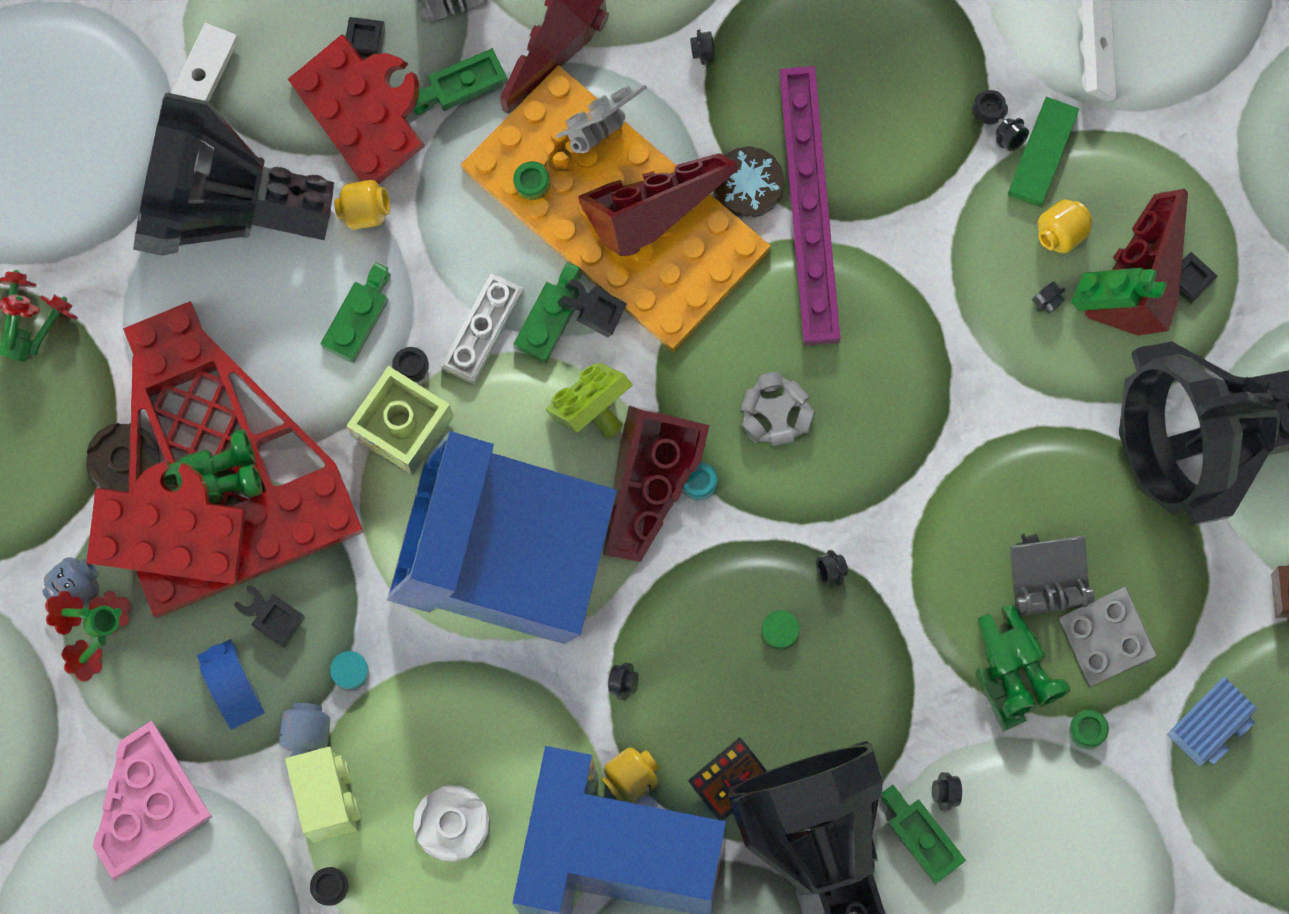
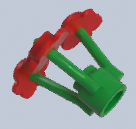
M14 270L13 272H5V277L0 278V284L10 285L9 296L3 297L0 301V309L6 313L4 332L0 341V355L27 362L29 353L38 354L41 342L60 313L74 320H77L78 317L70 312L73 305L67 302L65 296L59 297L54 294L52 299L42 295L40 299L54 309L34 340L30 339L32 332L19 328L20 316L32 317V315L39 314L40 308L31 305L30 299L17 294L18 287L36 288L37 284L26 281V274Z
M61 591L58 597L51 596L46 600L45 608L49 613L46 616V623L49 626H54L58 634L67 635L71 632L72 627L79 626L83 619L84 630L88 635L94 637V641L88 646L86 641L78 640L74 645L65 646L61 656L66 662L64 664L65 672L74 674L77 680L81 682H87L92 678L93 674H98L102 670V664L99 662L102 658V651L99 647L105 645L106 636L116 633L119 626L128 624L129 617L126 613L130 610V602L125 597H116L114 592L107 591L104 593L103 598H92L88 609L83 608V601L79 597H71L70 592Z

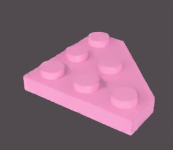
M153 721L119 741L115 756L117 759L112 779L109 780L99 831L96 832L93 844L94 850L113 880L122 877L213 817Z

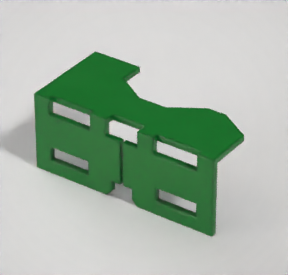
M990 667L982 671L978 668L975 676L992 707L991 709L1002 731L1004 732L1026 722L1027 720L1024 715L1019 716L1020 718L1007 719L1002 711V705L1007 700V689L1004 679H1002V684H998Z

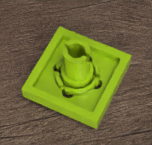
M599 362L585 368L579 375L580 379L570 388L567 387L558 391L552 397V403L545 410L554 421L576 433L593 420L602 432V435L605 438H610L622 429L623 423L609 406L630 389L633 384L624 373Z

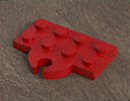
M341 34L289 77L288 81L360 181L374 180L380 184L425 147V144L406 120L407 116L415 108L419 97V80L417 74L410 72L405 75L404 81L399 87L393 88L390 84L391 75L397 70L405 69L408 63L388 53L373 54L363 60L347 37Z
M170 461L160 462L146 469L137 479L133 493L104 488L95 489L87 564L228 584L237 583L246 508L209 503L208 487L202 475L192 466L186 463L180 464L178 471L182 477V485L177 491L170 490L164 482L165 474L170 469Z

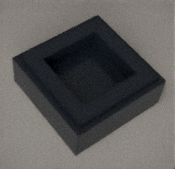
M349 17L345 37H347L362 57L380 54L385 23L384 21Z
M1192 252L1182 260L1179 294L1190 304L1218 277Z

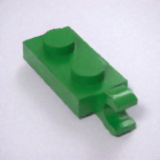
M493 48L428 75L430 86L419 89V97L414 108L415 114H423L437 103L445 111L506 85L508 78Z
M375 262L368 274L365 286L356 281L354 282L320 343L322 348L352 363L356 361L388 303V298L381 294L391 277L388 267Z
M567 262L560 274L557 285L546 281L513 343L515 349L547 364L575 309H563L558 305L557 301L562 296H566L571 300L575 299V295L565 287V284L571 279L579 281L582 275L579 272L580 267Z
M1133 268L1087 272L1082 274L1071 303L1078 311L1137 307L1141 297H1162L1167 283L1155 282L1154 279L1157 272L1152 269Z
M893 784L882 792L881 800L896 816L887 824L934 885L966 861L919 799L909 806Z

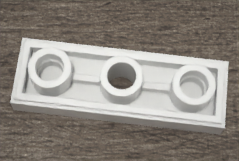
M1081 0L1078 15L1083 28V39L1080 42V50L1084 57L1085 73L1082 75L1083 87L1087 93L1104 102L1116 100L1111 0Z
M204 23L171 93L210 101L239 41L238 36ZM205 76L202 81H196L197 78Z
M490 273L441 364L443 371L472 385L475 384L524 293L523 287ZM480 324L488 325V328L484 331L476 329Z

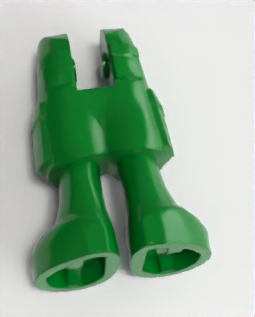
M245 429L232 433L231 446L226 451L214 456L208 449L188 454L182 457L180 461L170 464V469L164 477L165 485L177 482L178 488L171 489L177 491L182 485V477L178 471L180 464L186 463L192 466L202 475L208 487L209 503L221 501L225 492L240 491L249 497H255L263 493L260 474L254 465L256 464L255 454ZM241 467L234 474L220 478L216 477L218 471Z
M1013 604L1001 608L1003 618L1009 629L1005 633H999L989 613L978 618L979 630L986 647V659L995 679H1004L1007 700L1002 705V711L1007 719L1027 714L1036 708L1032 695L1026 690L1018 674L1019 669L1025 670L1039 707L1049 705L1071 691L1066 680L1061 678L1053 680L1042 669L1040 663L1046 657L1038 638L1032 631H1029L1022 616Z

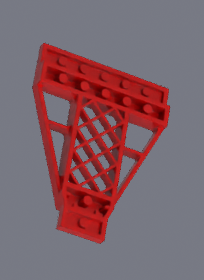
M191 301L123 328L133 353L129 492L133 493L136 481L140 477L142 410H146L165 461H170V464L176 462L171 448L184 452L187 455L196 453L205 434L221 440L215 455L224 452L228 443H231V435L239 422L241 429H245L256 458V467L261 478L262 490L264 487L266 489V492H263L261 495L249 499L235 494L234 491L223 493L224 497L220 505L228 506L230 500L233 499L239 503L232 505V507L246 508L238 581L236 584L136 571L151 612L156 619L364 533L336 463L203 331ZM218 370L220 377L209 373ZM234 373L283 424L260 434H253L229 375ZM202 379L219 384L212 401L195 395ZM193 380L188 392L175 388L178 385ZM225 390L233 410L219 405ZM169 392L185 398L177 415L161 409ZM159 393L157 400L154 404L151 396H154ZM192 401L208 407L201 425L185 419ZM215 411L232 417L224 434L208 428ZM159 416L174 421L168 436L165 434ZM181 424L197 430L190 448L174 442ZM293 432L325 466L283 485L274 486L259 451L260 446ZM241 467L230 468L227 470L236 473Z

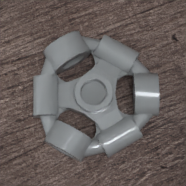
M771 372L760 375L754 387L747 389L740 407V412L743 413V423L740 426L748 438L755 444L759 441L770 442L771 446L793 443L794 438L803 433L808 434L815 411L812 410L808 402L810 396L795 380L790 382L783 378L781 373ZM784 389L783 395L776 398L765 399L761 395V393H772ZM793 407H801L795 428H791L787 424L788 415ZM760 414L771 425V430L767 433L753 415Z

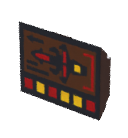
M739 737L692 776L688 782L716 818L723 821L733 813L728 795L729 789L734 786V783L741 779L755 777L767 770L743 739Z

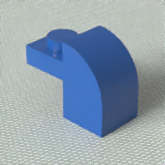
M231 639L214 645L207 651L197 655L203 678L230 730L265 713L257 691L249 679Z

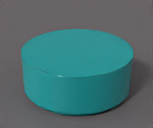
M700 462L696 471L691 473L682 488L683 493L688 498L696 501L706 500L711 497L717 488L715 470L707 463Z
M346 651L334 658L330 666V674L338 687L351 691L362 687L366 683L369 676V667L366 660L359 653Z

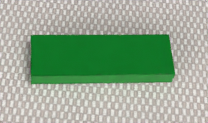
M1045 97L1007 195L1042 207L1078 115L1079 108Z

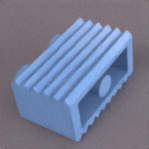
M1223 677L1169 731L1167 736L1199 767L1207 760L1214 765L1229 750L1224 743L1233 734L1240 738L1255 723L1250 716L1257 710V707L1244 694L1240 693L1239 689L1235 688L1227 678Z

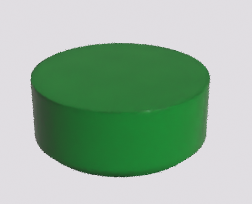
M529 161L521 164L516 169L513 183L521 197L528 200H536L548 192L550 176L542 164Z
M778 610L770 613L764 619L762 637L768 646L777 650H784L793 646L797 641L799 623L794 615L787 611Z
M1090 709L1077 713L1069 726V734L1072 741L1084 749L1099 747L1106 740L1109 733V725L1106 718L1100 712Z

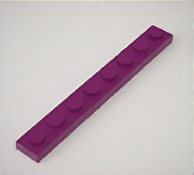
M815 66L779 69L803 345L840 343L841 337Z

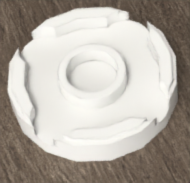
M446 785L422 798L414 814L413 828L418 843L428 855L440 861L459 862L472 857L482 848L489 835L490 818L485 804L475 792L463 786Z

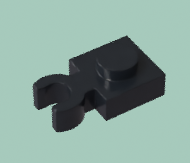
M569 280L565 287L574 293L575 299L571 300L566 296H562L557 301L558 305L566 310H579L580 314L576 321L607 338L613 335L627 303L596 286L587 293L579 281Z
M247 586L246 591L254 596L253 604L246 607L236 601L234 604L235 608L244 616L255 615L256 618L251 624L252 627L284 648L305 619V616L274 594L267 603L264 602L263 596L257 588Z

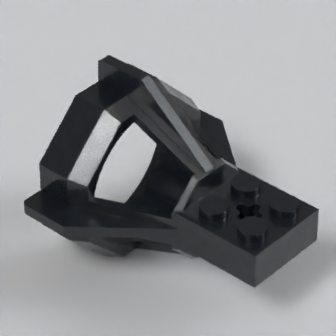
M165 93L145 179L133 250L164 256L178 253L179 246L238 237L247 238L250 235L252 225L325 240L331 213L334 182L327 181V179L319 175L304 176L291 173V171L283 167H264L265 160L254 154L209 101ZM196 170L205 174L200 200H189Z
M1173 341L1136 348L1132 351L1131 356L1137 371L1125 379L1119 436L1137 488L1170 514L1186 511L1191 525L1230 518L1236 512L1268 455L1289 451V370L1243 378L1232 375ZM1176 379L1185 389L1195 408L1200 428L1167 437L1165 424L1166 400L1169 389ZM1203 454L1201 475L1196 485L1187 478L1176 461Z
M867 741L858 742L847 748L830 750L785 764L755 777L741 779L735 782L734 786L729 789L728 798L745 847L793 883L796 887V894L803 914H886L873 876L875 863L872 861V834L879 799L882 798L883 779L872 743L869 744ZM843 817L835 822L833 821V819Z

